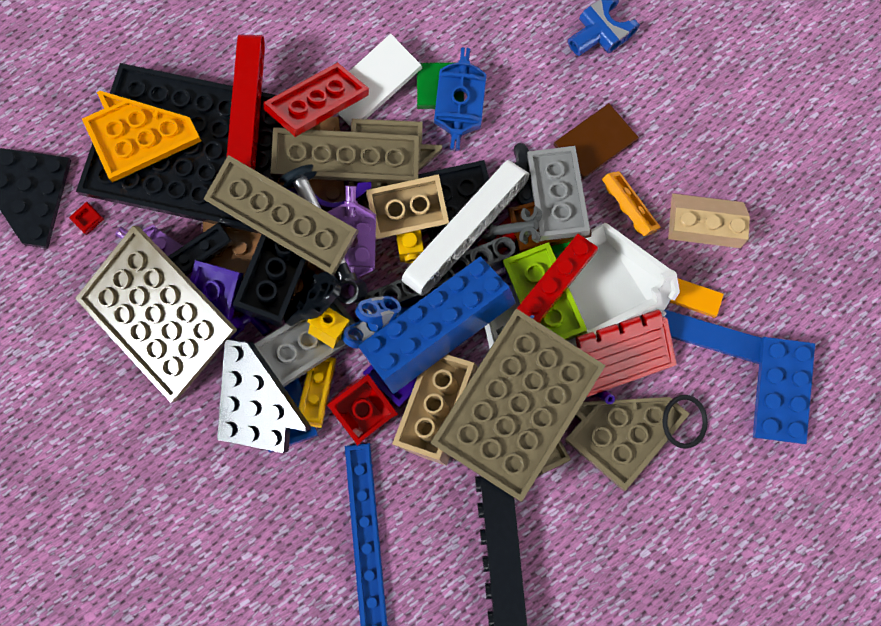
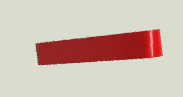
M238 35L227 156L229 155L255 170L265 40L263 35Z

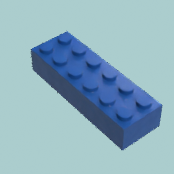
M480 256L362 342L358 347L394 394L516 304L510 287Z

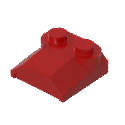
M367 373L335 395L326 404L357 446L380 426L398 415Z

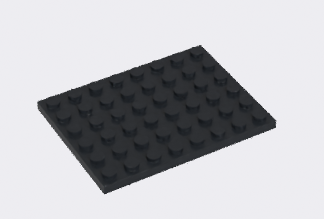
M120 63L110 94L190 117L201 142L113 183L109 180L92 143L76 192L86 197L212 224L219 222L222 226L262 234L204 200L205 195L227 158L233 86ZM262 92L255 171L280 184L279 180L281 177H271L273 128L284 127L264 110V102L276 95Z

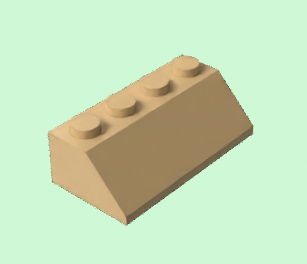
M446 355L417 377L392 445L447 466L450 456L430 442L476 372L477 365L474 362Z

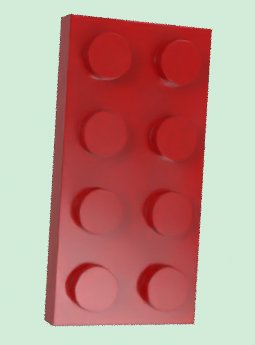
M337 62L265 101L264 110L294 137H297L369 95V88Z

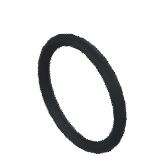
M679 395L667 404L663 413L662 423L667 439L678 448L688 449L702 441L707 431L708 419L706 410L698 399L690 395ZM681 400H689L695 403L702 415L701 432L690 443H680L675 440L668 428L670 409Z

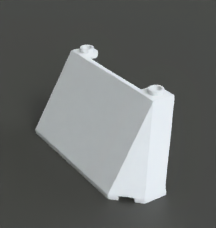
M604 223L591 230V237L586 239L596 245L598 251L569 286L587 328V333L594 332L597 339L596 330L616 324L619 328V322L637 316L641 319V315L658 309L661 311L662 317H665L666 312L664 310L670 300H675L680 293L677 273L609 224ZM512 285L509 287L516 304L485 326L489 348H491L498 337L496 330L505 326L514 310L520 305ZM575 338L568 340V342L577 346Z

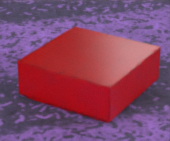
M85 202L69 217L85 235L89 234L104 220L88 202Z

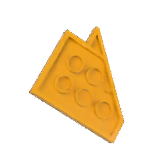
M98 91L97 94L104 109L82 118L106 174L112 183L201 142L190 117L103 91Z

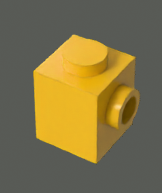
M421 230L396 235L400 263L412 264L424 251Z
M328 308L317 318L308 319L307 322L310 324L308 333L334 349L342 338V333L348 327L350 320L333 309Z

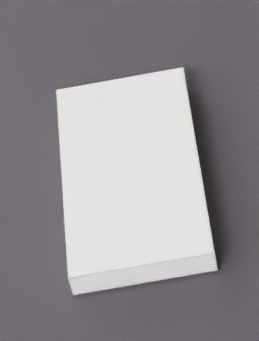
M392 34L388 35L349 71L369 88V95L338 113L350 127L352 119H367L422 69L421 64Z

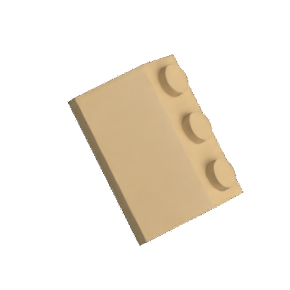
M439 174L366 190L369 208L376 214V239L449 223Z
M672 193L668 239L741 248L749 240L750 216L744 202Z

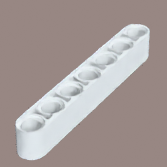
M510 160L503 163L406 269L402 276V282L419 295L425 296L520 192L529 179V173Z

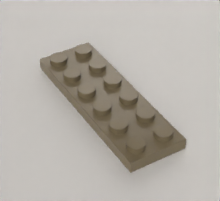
M273 128L271 177H282L295 168L312 164V171L317 172L312 179L401 183L418 179L419 136L307 130L294 137L285 128Z
M229 155L204 197L205 201L331 275H334L359 232L354 227Z

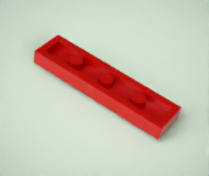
M577 234L517 309L527 316L534 315L533 319L540 323L596 254L598 247L580 234Z

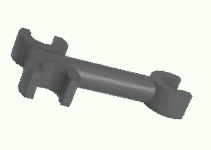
M536 206L534 207L533 214L530 216V212L523 208L521 217L525 220L524 222L496 226L491 223L486 228L489 229V232L481 235L480 238L486 242H491L497 235L520 232L519 239L522 243L528 244V237L532 235L534 242L539 243L541 236L537 229L539 227L538 222L542 218V211Z

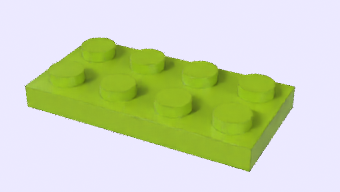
M549 242L503 260L504 267L520 304L556 261ZM568 287L540 322V324L567 341L587 333L585 323Z

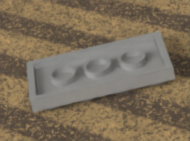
M569 146L528 151L527 159L534 205L542 211V218L538 222V231L541 236L540 241L575 237L577 234L581 236L590 235L576 147Z
M336 298L329 308L350 320L348 326L355 324L356 322ZM308 319L300 320L293 326L286 324L254 344L283 387L348 345L341 338L333 349L308 333L310 325L307 322ZM348 334L351 339L357 340L356 337Z

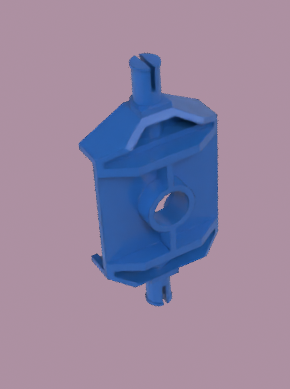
M465 47L461 48L458 63L448 64L439 71L434 124L451 135L450 150L453 151L455 142L456 151H459L462 135L480 129L482 122L487 74L479 67L470 64L471 49L466 48V56H464ZM458 91H463L466 93L467 99L463 102H458L454 99V94Z

